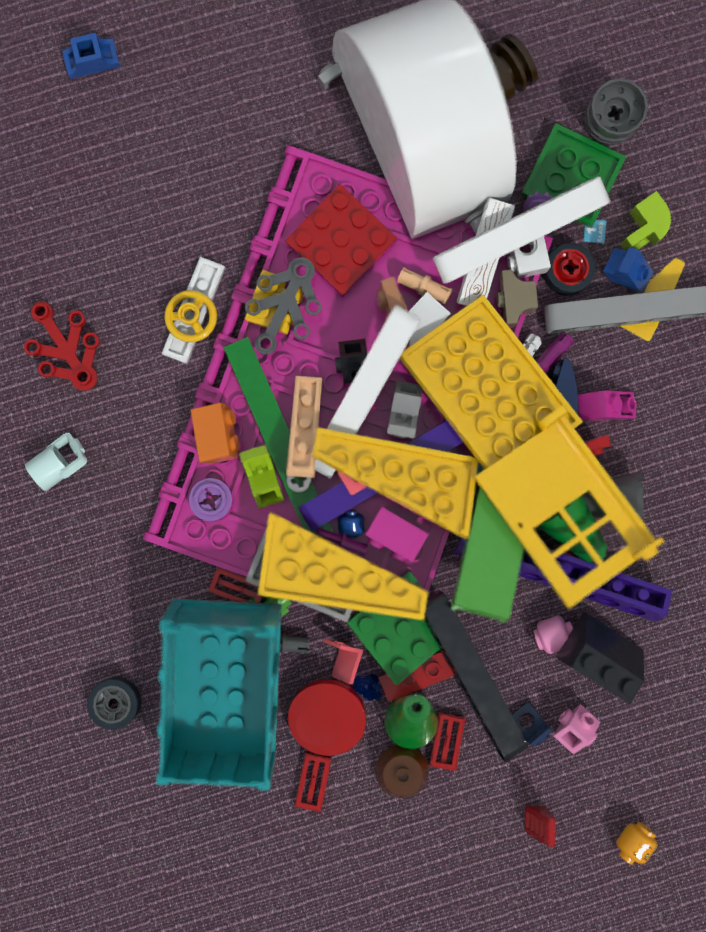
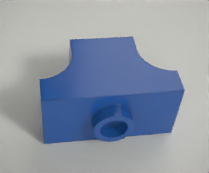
M96 33L71 38V46L62 51L70 79L121 67L113 38L101 39Z
M631 247L627 251L614 248L603 271L612 283L622 285L637 294L645 292L653 274V270L640 250Z

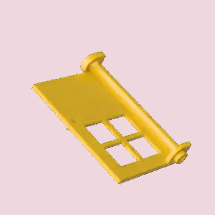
M562 405L538 423L542 432L474 478L569 609L641 557L644 561H647L659 552L656 547L664 541L661 537L658 539L654 538L564 416L568 411ZM589 491L606 516L581 533L564 507ZM556 512H559L576 537L551 554L533 528ZM610 520L628 545L603 562L585 537ZM580 541L598 567L572 584L555 558Z

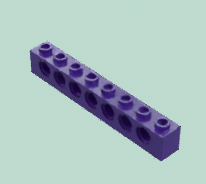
M460 536L454 554L462 557L465 539ZM524 548L518 576L552 587ZM548 549V551L551 554L555 552L554 550ZM563 553L555 558L572 584L598 567L595 564ZM618 573L584 598L657 622L667 616L673 590Z

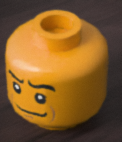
M639 821L637 824H627L616 840V844L621 850L619 856L631 865L634 862L645 864L657 848L656 834Z

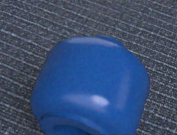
M349 509L338 517V532L346 534L348 538L359 537L364 533V516L357 513L354 509Z

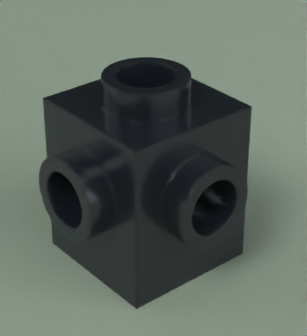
M365 339L338 342L340 357L335 358L337 374L342 373L344 384L353 383L369 354L367 353Z

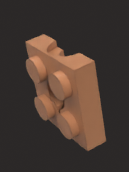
M394 277L381 280L376 300L380 311L385 310L387 321L396 305L406 311L407 308L402 294H399Z

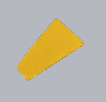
M677 258L672 260L658 275L649 281L644 293L674 290L685 263ZM659 322L624 325L621 327L646 341H650Z

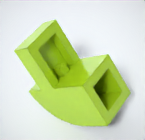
M657 191L630 211V215L640 229L628 236L620 245L626 251L629 247L640 250L649 242L655 246L667 234L671 224V214L667 204Z
M266 445L241 452V461L247 473L252 494L258 508L284 501L276 470Z

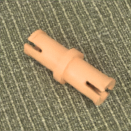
M405 267L401 270L397 280L398 284L418 291V295L422 297L428 292L434 299L443 304H446L452 292V288L431 280L430 276L426 275L424 277Z

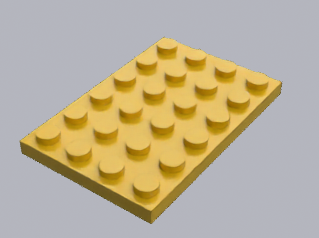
M484 294L404 350L399 358L484 469H487L542 432L538 423L562 405L568 411L564 416L573 428H576L583 422Z

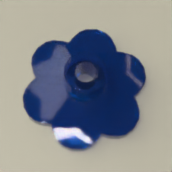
M370 674L369 677L365 675L361 677L355 676L353 682L355 685L354 690L358 694L363 695L366 700H381L383 696L381 686L378 684L379 678L376 675Z

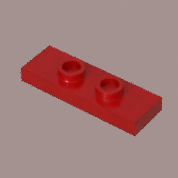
M439 651L397 686L386 673L379 675L378 678L387 701L390 702L455 675L443 653Z

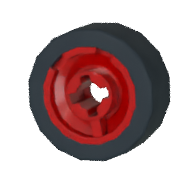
M566 243L552 250L548 256L551 267L546 273H543L545 282L551 290L559 295L571 296L580 293L590 284L595 275L596 265L594 257L588 249L580 244ZM570 265L573 267L574 271L571 275L564 269L565 266Z

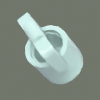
M65 433L28 461L25 467L37 485L44 491H48L61 480L68 478L87 463V458L84 455L85 450L80 441L70 433ZM67 443H69L75 456H78L70 464L58 451Z

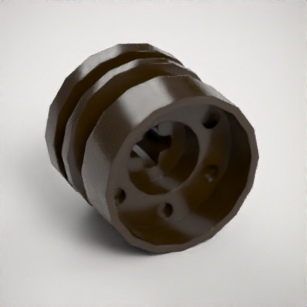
M509 33L503 36L500 41L493 43L491 51L487 49L497 74L505 103L514 98L515 90L522 92L527 86L537 82L538 74L534 60L527 48L516 36Z

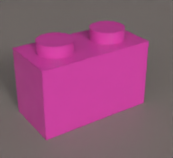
M381 507L365 535L370 537L368 540L369 544L379 550H382L383 546L393 551L391 557L405 564L407 560L413 563L429 534Z

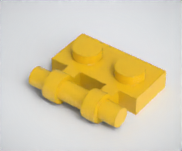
M262 270L261 275H275L274 273L265 270ZM266 278L262 279L260 282V286L262 288H268L270 286V280ZM287 282L274 285L268 292H263L256 286L252 299L261 300L286 291ZM301 286L295 296L298 304L302 303L304 297ZM251 303L249 306V311L254 313L258 310L257 303ZM278 305L261 311L257 316H251L247 313L245 321L268 328ZM289 310L278 331L286 335L289 332L290 326L294 325Z

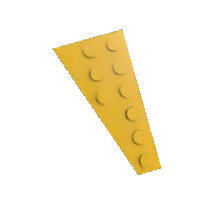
M317 427L312 453L313 458L464 539L469 538L476 482L474 477L477 474L478 460L475 457Z
M272 512L269 513L258 595L424 620L427 590Z

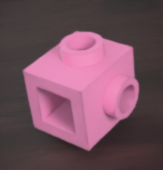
M580 704L573 710L566 709L558 719L560 724L553 735L572 754H575L595 741L598 735L595 732L600 721Z

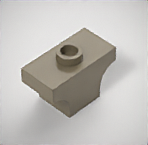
M503 270L499 275L500 292H497L496 295L497 307L502 308L503 320L509 328H514L518 323L520 315L534 313L538 308L536 281L524 282L516 278L513 270Z

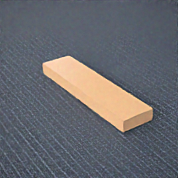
M295 377L287 476L314 478L316 459L312 457L316 430L319 426L321 377Z

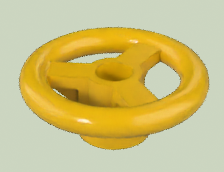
M195 290L183 291L176 294L167 304L164 316L165 324L175 338L184 342H198L205 339L213 331L217 322V310L213 301L204 293ZM187 298H195L194 303H184L179 307L178 312H173L175 306L180 301ZM203 303L209 311V321L204 329L198 321L200 318L199 310ZM188 312H194L192 319H186ZM173 321H182L186 325H191L196 334L189 335L180 332L175 327Z

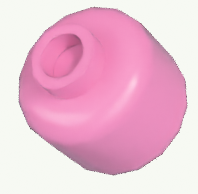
M559 615L539 621L537 629L534 630L539 649H544L548 654L559 652L573 630L571 621L565 623L564 618Z

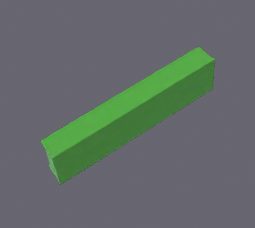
M479 484L477 485L472 508L469 538L465 539L450 609L466 611L505 623L510 618L524 547Z

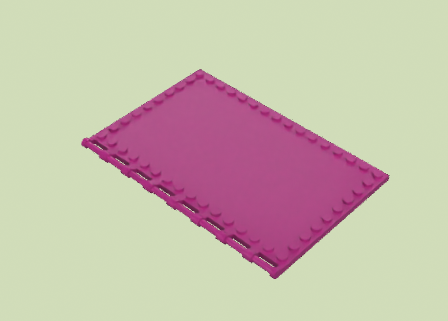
M287 146L284 155L286 157L275 187L271 188L266 203L268 206L257 236L254 235L249 247L250 255L241 280L239 284H236L231 296L232 304L221 334L218 333L213 345L214 353L203 383L199 384L195 394L196 402L193 409L204 407L206 403H223L231 406L236 416V423L234 424L235 435L238 436L240 441L239 458L214 464L199 463L191 415L185 432L181 433L177 443L178 451L167 481L163 482L158 497H160L151 525L148 532H145L143 536L145 541L245 577L249 573L267 529L270 512L300 527L302 525L274 461L273 464L284 501L260 509L256 504L240 453L251 448L266 445L230 361L219 389L213 387L224 354H226L224 347L246 337L249 338L289 431L291 430L295 377H321L322 389L318 428L327 429L352 383L344 384L342 373L337 374L335 358L340 357L338 342L365 339L367 353L370 352L385 325V316H387L385 310L380 311L376 300L381 280L394 277L399 294H402L407 311L409 312L422 296L418 295V291L397 283L401 270L405 267L424 277L426 275L430 276L431 280L452 288L446 304L438 301L451 313L449 317L451 318L466 307V305L457 303L464 275L450 282L443 283L432 258L476 236L470 224L467 225L465 220L412 239L386 179L293 146ZM295 160H300L302 163L291 192L285 191ZM339 184L397 237V241L343 297L315 271L314 277L310 282L316 299L321 303V312L315 316L308 314L305 308L307 303L305 296L302 303L298 304L304 323L310 329V334L306 339L300 340L294 335V325L290 326L287 335L280 332L277 333L275 337L277 341L276 350L270 355H263L256 349L255 341L260 334L266 332L267 328L247 322L245 319L238 338L231 337L242 305H245L254 295L255 290L249 288L260 256L267 258L263 270L274 274L288 270L289 264L294 259L301 257L285 243V240ZM282 208L284 212L274 240H268L267 237L277 209ZM544 235L548 252L553 238ZM528 244L519 248L523 253L531 252ZM510 252L499 257L487 296L488 301L502 319V308L497 307L496 295L497 292H500V273L503 270H509L507 257L510 256ZM299 266L296 269L297 275H305L306 268ZM540 274L519 278V280L524 282L536 281L537 285ZM312 302L309 304L308 309L311 312H316L319 306L317 303ZM527 313L520 315L517 325L514 328H510L517 338ZM301 326L297 329L298 336L306 335L307 329ZM269 339L261 341L262 348L267 349L271 346ZM408 342V344L406 345V347H405L404 350H406L407 348H409V342ZM399 359L356 435L408 444L447 420L425 391L422 390L415 437L398 438L393 434H387L396 382L401 381L419 385ZM464 442L448 451L449 453L475 457ZM188 452L195 453L183 488L177 487L176 485ZM337 470L331 479L315 471L314 478L311 477V481L318 496L341 483L336 475ZM207 478H214L224 482L232 495V505L229 512L221 519L215 521L200 519L193 513L189 504L190 492L194 485ZM206 489L207 499L200 504H210L215 511V501L222 497V495L213 496ZM376 493L351 508L364 516V533L359 537L351 538L352 540L368 544L364 559L399 577L407 570L410 571L423 589L429 592L450 531L380 493ZM171 501L177 504L165 537L162 538L158 534ZM381 507L429 534L413 563L407 560L403 564L391 557L393 551L383 546L382 550H379L368 543L370 537L365 534ZM339 516L329 522L333 528V533L341 535L338 532ZM352 609L351 615H354L359 610Z

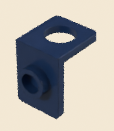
M529 702L524 703L512 713L521 733L531 747L545 742L553 731ZM524 712H529L534 717L533 724L527 728L519 724V716Z

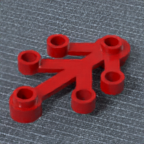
M46 302L35 303L31 308V316L35 321L44 325L57 347L42 345L38 341L30 339L24 344L25 352L31 356L42 355L66 360L72 370L59 368L48 361H44L38 366L39 374L45 378L57 377L71 380L73 386L81 391L92 389L98 379L97 372L92 366L96 348L100 345V338L92 332L85 334L83 344L86 348L82 363L76 356L81 330L86 323L85 315L80 311H73L69 314L68 320L71 327L68 340H66L53 320V308ZM41 307L45 308L44 315L38 316V309ZM81 315V321L75 324L73 322L74 317ZM90 337H95L96 342L93 345H88L87 340ZM35 343L37 345L36 351L30 352V345ZM50 365L51 372L44 374L43 368ZM87 373V380L81 382L79 380L80 374Z

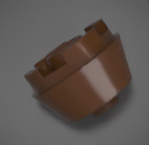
M394 745L387 748L378 758L375 775L379 786L385 793L392 797L403 799L418 794L424 788L429 776V767L425 756L418 749H405Z

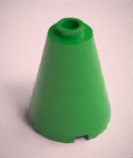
M583 495L564 507L581 533L596 523ZM556 512L538 525L539 528L562 545L576 537L559 512ZM597 528L585 538L602 560L607 554L608 546L600 529ZM580 541L569 548L571 552L582 560L595 563Z
M405 695L397 698L389 705L385 713L384 726L394 744L405 749L414 750L428 744L433 739L438 727V718L435 709L425 697L421 695Z

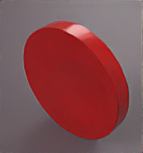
M331 679L316 680L303 686L293 697L288 712V724L295 740L308 751L324 756L339 755L352 749L362 738L367 720L366 708L359 694L347 684Z

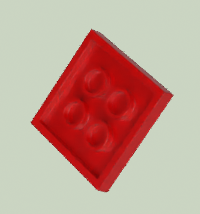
M339 184L285 240V243L301 258L310 260L315 271L343 297L397 241V237Z

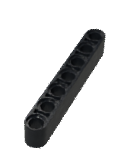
M439 590L426 600L424 621L493 746L503 761L507 762L526 750L528 744L455 610L450 609V601Z

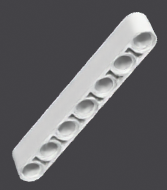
M599 176L434 256L432 259L443 283H447L593 212L611 201Z
M397 305L395 306L329 424L328 430L357 434L418 326L420 318ZM316 459L315 471L331 479L336 469Z

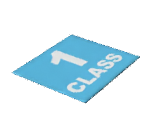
M596 220L592 228L585 226L584 242L604 243L606 221Z

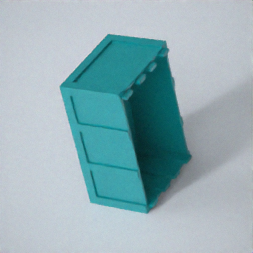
M189 599L172 600L160 620V632H163L162 666L159 670V682H162L161 720L158 724V736H161L157 785L188 783L259 787L258 790H270L276 759L282 604Z

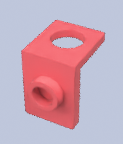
M324 638V643L339 648L331 676L347 684H353L363 650L345 642Z

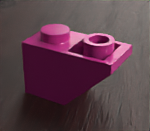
M604 390L578 395L579 417L582 421L596 422L636 418L637 404L634 392Z

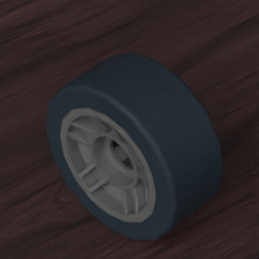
M111 677L102 680L92 688L87 700L89 717L96 725L107 730H117L125 727L136 718L141 705L139 690L131 681L124 677ZM112 698L118 700V707H110Z

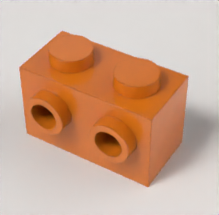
M217 403L191 409L199 463L214 464L239 458L240 441L238 436L235 435L234 424L236 423V416L231 406Z

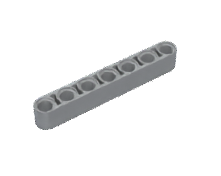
M706 286L546 305L543 307L547 334H556L562 331L573 332L706 316Z

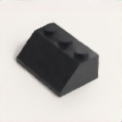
M583 612L555 658L631 704L644 683V650L588 613Z

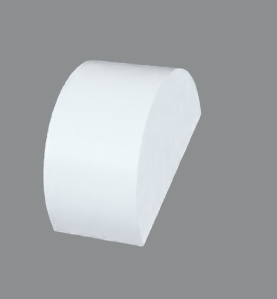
M421 0L338 30L335 33L332 55L335 62H338L340 65L343 81L412 239L467 219L475 212L484 209L488 198L505 203L509 202L515 187L516 157L507 106L487 49L473 22L456 0Z

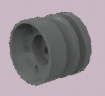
M622 78L610 80L600 86L587 105L584 115L585 129L592 139L599 144L613 146L622 144L634 134L645 120L648 110L647 97L641 87L633 81ZM611 113L612 116L616 115L617 119L615 120L614 117L609 118L608 114Z

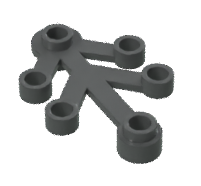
M296 258L289 264L288 270L272 276L261 275L257 279V286L263 292L270 291L274 285L290 281L286 291L261 300L250 299L245 304V310L251 316H257L261 311L278 305L266 332L256 338L255 346L261 354L270 355L276 350L277 341L275 337L288 310L294 324L295 337L304 340L309 336L310 329L304 323L295 296L301 286L307 301L305 305L307 313L315 316L321 312V303L316 299L310 282L315 274L314 266L310 260ZM299 266L305 267V275H297L296 269ZM266 278L270 280V286L268 288H262L260 286V282L262 279ZM251 303L258 304V310L254 313L248 309ZM310 303H317L319 309L316 312H311L308 309ZM303 326L307 329L305 336L297 335L299 327ZM263 339L271 341L269 348L264 349L261 347Z

